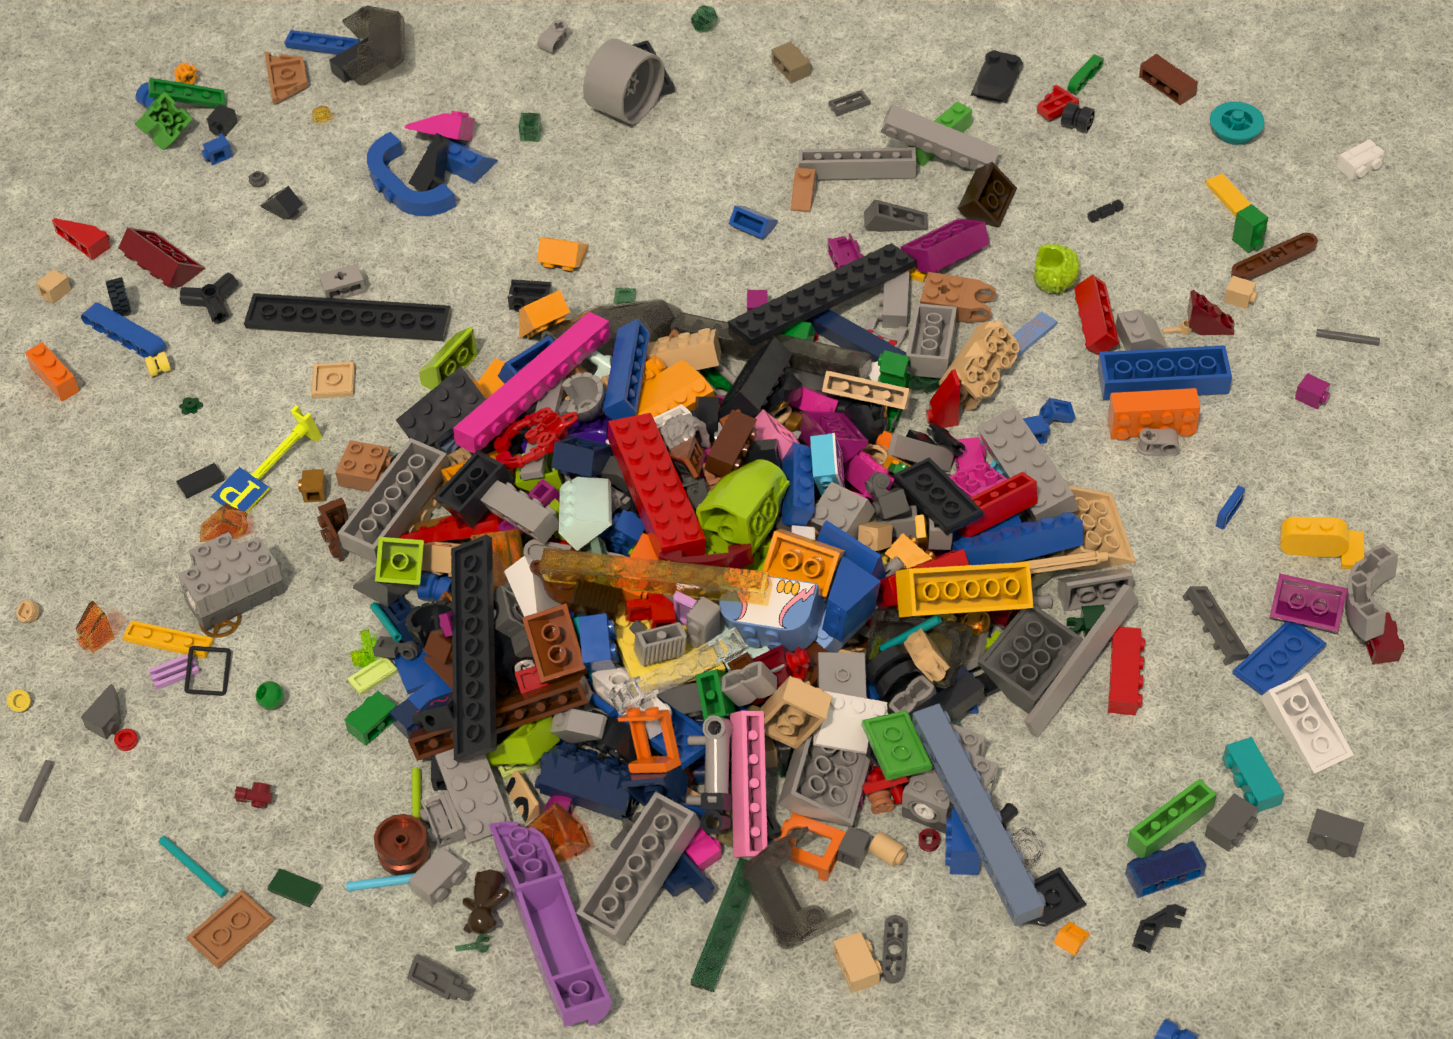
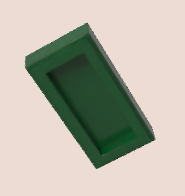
M280 868L267 887L269 892L309 908L322 890L320 884Z

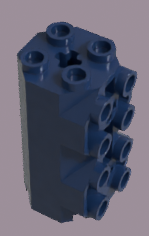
M564 742L563 746H555L549 753H543L540 760V765L542 766L541 773L535 781V788L539 789L541 794L550 797L559 795L571 798L573 805L620 821L624 818L629 820L633 818L634 814L630 812L635 804L639 805L640 803L621 787V782L632 774L629 772L627 764L621 763L620 760L617 761L611 756H607L606 760H600L597 751L579 749L576 744L571 742Z

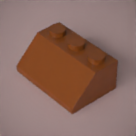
M566 603L522 617L542 684L554 683L581 673L589 675L582 662L581 645L572 620V614Z

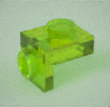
M369 629L360 631L363 649L350 652L354 667H366L376 661L373 648L377 641L376 637L371 638Z

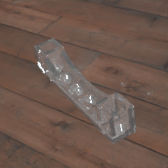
M734 627L660 668L638 677H632L614 686L608 695L619 715L626 713V710L636 708L696 678V674L708 672L740 656L747 646L737 628Z

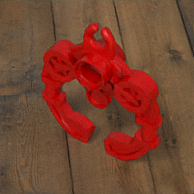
M545 407L536 413L526 415L524 419L518 422L514 421L494 442L496 452L500 453L496 456V460L503 463L507 469L523 468L525 464L533 460L537 461L545 454L554 452L555 442L563 439L568 433L567 428L578 420L577 412H570L561 416L557 412H553L550 407ZM537 425L525 433V438L529 444L536 443L538 446L531 448L530 453L523 456L519 454L513 457L507 451L511 446V439L516 434H519L521 429Z

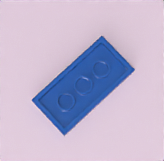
M1286 621L1233 670L1232 674L1262 696L1268 690L1291 680L1326 648L1327 643L1302 625Z

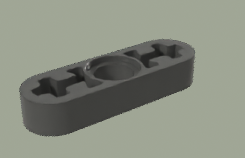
M899 915L889 916L884 924L882 977L891 984L900 982L904 977L907 923ZM893 923H897L899 927L897 937H893ZM891 945H897L901 948V952L891 954L887 948ZM891 961H896L897 972L895 975H890Z

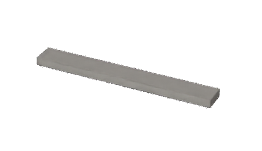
M567 376L562 378L538 400L535 413L545 407H550L553 412L558 413L564 390L562 384ZM527 443L525 454L530 453V449L538 445L536 443ZM545 454L537 461L533 460L525 464V467L521 468L520 471L521 479L542 478L548 454Z
M1124 584L1024 720L1030 733L1035 737L1041 735L1138 601L1131 586Z

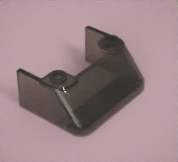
M363 6L342 20V23L359 39L369 36V41L358 47L357 58L342 66V69L359 86L368 84L399 66L404 61L405 20L399 11Z
M808 826L772 842L747 861L743 868V877L775 941L783 949H793L848 923L852 915L851 909H847L830 918L817 905H810L801 909L780 866L790 861L793 853L792 848L806 841L810 831Z

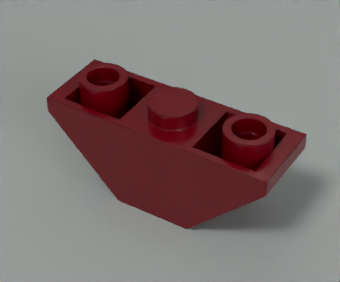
M1194 289L1190 291L1187 315L1191 329L1200 335L1235 334L1234 320L1229 314H1225L1216 304L1213 305L1204 295H1200Z

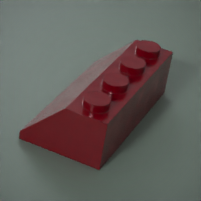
M127 227L118 249L125 253V257L135 260L139 267L149 270L150 275L163 280L162 283L170 288H174V286L182 287L206 269L154 231Z

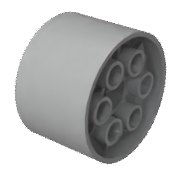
M610 39L600 46L588 65L583 84L584 99L590 107L629 124H636L653 109L659 98L664 81L663 62L657 55L619 39Z

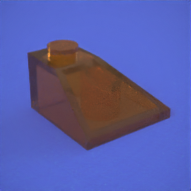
M558 803L552 804L526 826L528 829L531 826L545 836L557 863L575 858L590 847L583 826Z

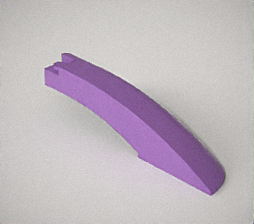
M518 822L489 824L511 895L557 1015L560 1016L564 1027L586 1020L589 1026L596 1024L609 1012L611 998L588 947L565 885L563 874L547 839L534 827L531 826L528 829L520 826Z

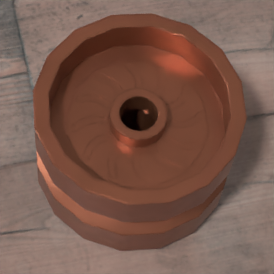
M398 814L383 820L377 827L374 834L375 849L381 866L391 875L416 873L429 860L430 845L426 828L421 820L413 815Z

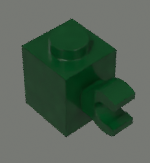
M1104 605L1082 606L1080 618H1067L1066 626H1074V628L1069 629L1076 634L1083 631L1085 638L1105 611Z

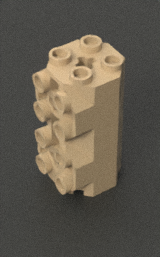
M998 320L979 324L939 381V385L943 383L951 370L956 369L961 385L959 404L963 405L962 409L966 411L977 408L981 400L991 397L997 388L1000 372L1009 369L1018 357L1017 353L1020 349L1017 339Z

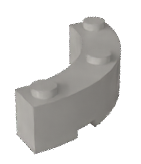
M1384 543L1366 552L1364 558L1359 562L1356 561L1348 577L1346 614L1352 628L1364 641L1384 634L1386 612L1378 605L1372 594L1382 583L1396 576L1398 554Z

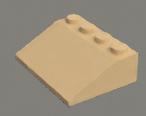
M1069 486L1079 508L1073 514L1083 521V545L1066 549L1064 556L1093 551H1106L1108 553V561L1070 569L1088 571L1135 563L1136 560L1112 494Z

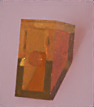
M225 503L201 524L200 542H208L227 532L231 534L233 540L238 538L248 528L247 513Z
M92 600L87 605L75 629L79 636L76 639L78 644L84 650L88 648L93 654L115 639L106 614Z

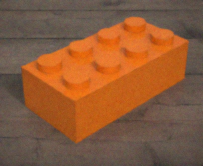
M1197 389L1111 393L1107 418L1111 439L1139 438L1140 431L1145 428H1171L1176 430L1177 435L1184 437L1196 434L1200 413Z

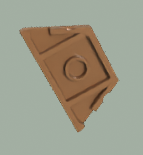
M264 52L273 104H277L309 87L303 57L289 56L287 54H280V57L271 56L270 52Z

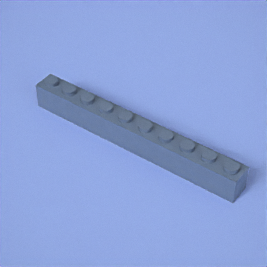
M940 704L914 712L912 723L1014 926L1041 917L1045 906V899L1042 893L1037 892L1034 887V878L1030 871H1026L1020 851L1015 850L1012 844L1011 833L1008 829H1004L998 809L994 810L989 791L983 789L978 770H974L970 764V755L966 749L963 750L957 730L953 731L950 725L949 714L947 711L942 710Z

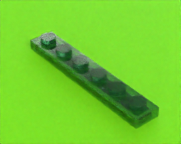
M739 857L691 978V986L715 992L762 872V864Z

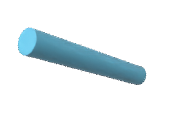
M415 873L346 882L347 891L409 884V879Z

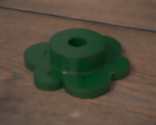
M187 397L179 405L184 415L195 414L198 412V409L203 407V403L199 402L197 397Z

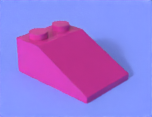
M451 110V114L442 113L406 124L405 129L433 135L439 133L444 137L471 141L475 118L469 117L470 113Z

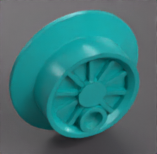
M1244 102L1220 104L1213 109L1210 115V125L1222 141L1232 145L1248 143L1263 130L1265 123L1262 113L1256 107Z

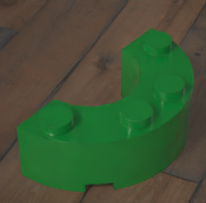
M884 350V353H881L878 359L880 375L877 382L909 388L911 373L907 372V366L911 367V358ZM872 403V406L876 405L878 408L883 406L881 404ZM887 406L889 423L887 431L894 433L895 428H892V425L895 421H899L903 409Z

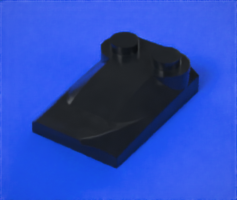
M995 50L988 52L985 55V62L975 82L971 96L1008 103L1023 69L1024 63L1021 58L1014 54Z

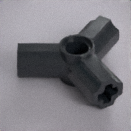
M227 272L214 284H207L202 288L181 287L179 300L181 304L204 305L212 322L220 324L229 317L223 299L239 286V283L233 274Z

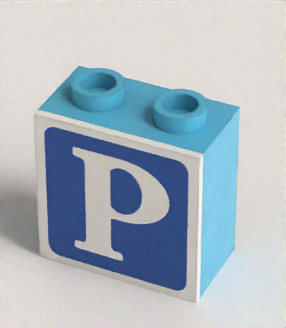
M835 433L810 436L813 478L820 495L824 494L831 481L845 488L842 452Z

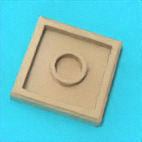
M355 362L313 364L312 398L354 396Z

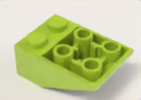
M552 716L522 725L497 745V750L486 755L490 766H497L499 764H508L509 766L517 764L534 765L538 763L543 753L550 752L552 747L560 741L559 737L550 733Z

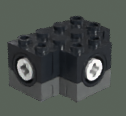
M508 581L493 591L495 672L508 678L513 684H518L515 672L534 667L536 664L522 620L524 615Z

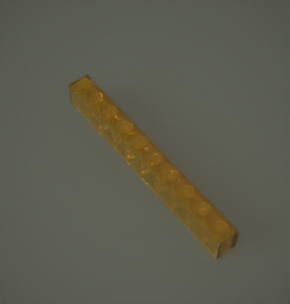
M544 548L539 564V570L544 580L550 582L576 584L577 579L621 588L622 590L674 595L676 591H679L693 598L704 596L711 600L765 606L769 605L773 587L769 573L763 571Z

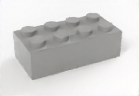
M916 303L906 356L911 358V367L907 366V372H910L911 376L942 378L948 370L956 329L957 307Z

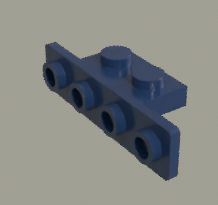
M684 852L662 884L672 897L693 888L705 903L711 901L714 890L711 880L705 877L695 862L691 861Z

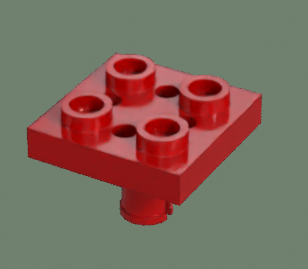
M875 765L873 771L863 783L862 788L865 795L889 788L894 803L899 804L902 803L904 786L902 783L908 782L912 775L886 781L882 770Z

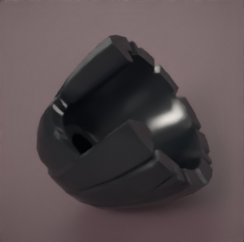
M446 601L427 602L411 610V614L407 615V629L421 647L425 648L431 631L441 629L439 615L452 611V603L449 602L447 604Z

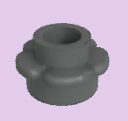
M255 171L250 174L249 183L253 187H262L266 184L267 175H264V172Z

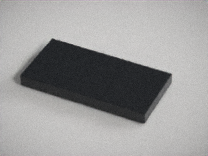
M930 457L893 474L894 482L904 490L913 502L946 535L983 517L984 511Z

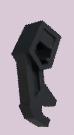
M1177 904L1167 905L1164 909L1145 920H1141L1134 937L1133 947L1151 953L1160 934V929L1164 927L1180 928L1182 920L1177 919L1175 916L1185 917L1187 908ZM1144 930H1153V935L1145 933Z

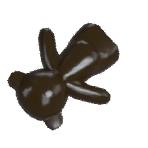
M491 869L476 873L474 879L475 901L468 897L462 900L463 905L472 911L468 917L467 924L464 926L466 933L485 934L496 926L492 909L500 904L509 894V890L506 888L499 891L506 881L502 873Z

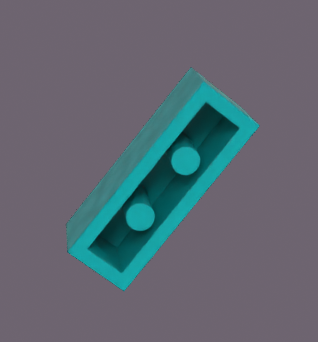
M1249 737L1227 744L1222 761L1225 768H1230L1232 771L1234 784L1237 788L1241 787L1244 793V800L1257 807L1258 812L1281 805L1284 792L1253 738Z

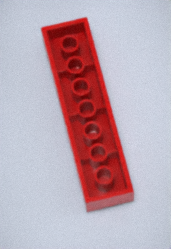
M646 413L608 421L609 444L658 561V553L682 550L683 557L705 555V535L652 414Z

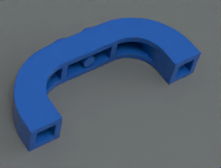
M392 132L381 136L371 145L367 153L369 175L375 189L378 192L381 191L388 202H392L403 212L415 216H434L456 207L455 194L444 183L428 191H414L409 189L387 167L392 160L403 155L401 141Z

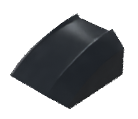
M792 372L788 373L772 389L774 392L767 398L768 402L761 409H764L772 417L780 415L787 406L801 397L802 383Z

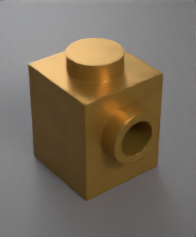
M324 469L302 470V479L298 480V489L302 493L304 503L326 501L327 480Z

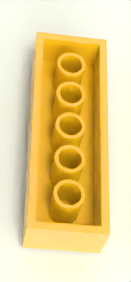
M1030 562L916 568L895 571L899 617L1033 608Z

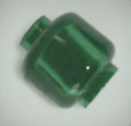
M707 5L698 7L691 17L694 29L699 32L711 31L718 21L716 10Z

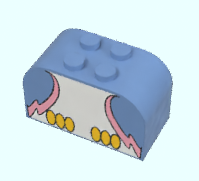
M728 570L719 606L721 607L720 610L729 633L736 641L754 648L767 646L771 650L783 645L787 648V651H795L796 647L807 648L815 640L825 603L817 583Z

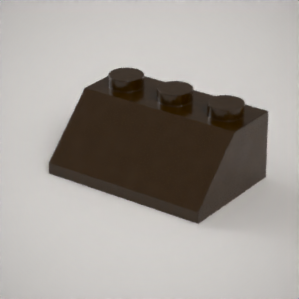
M990 162L975 170L957 209L969 220L983 221L986 225L999 228L1017 187L993 162Z

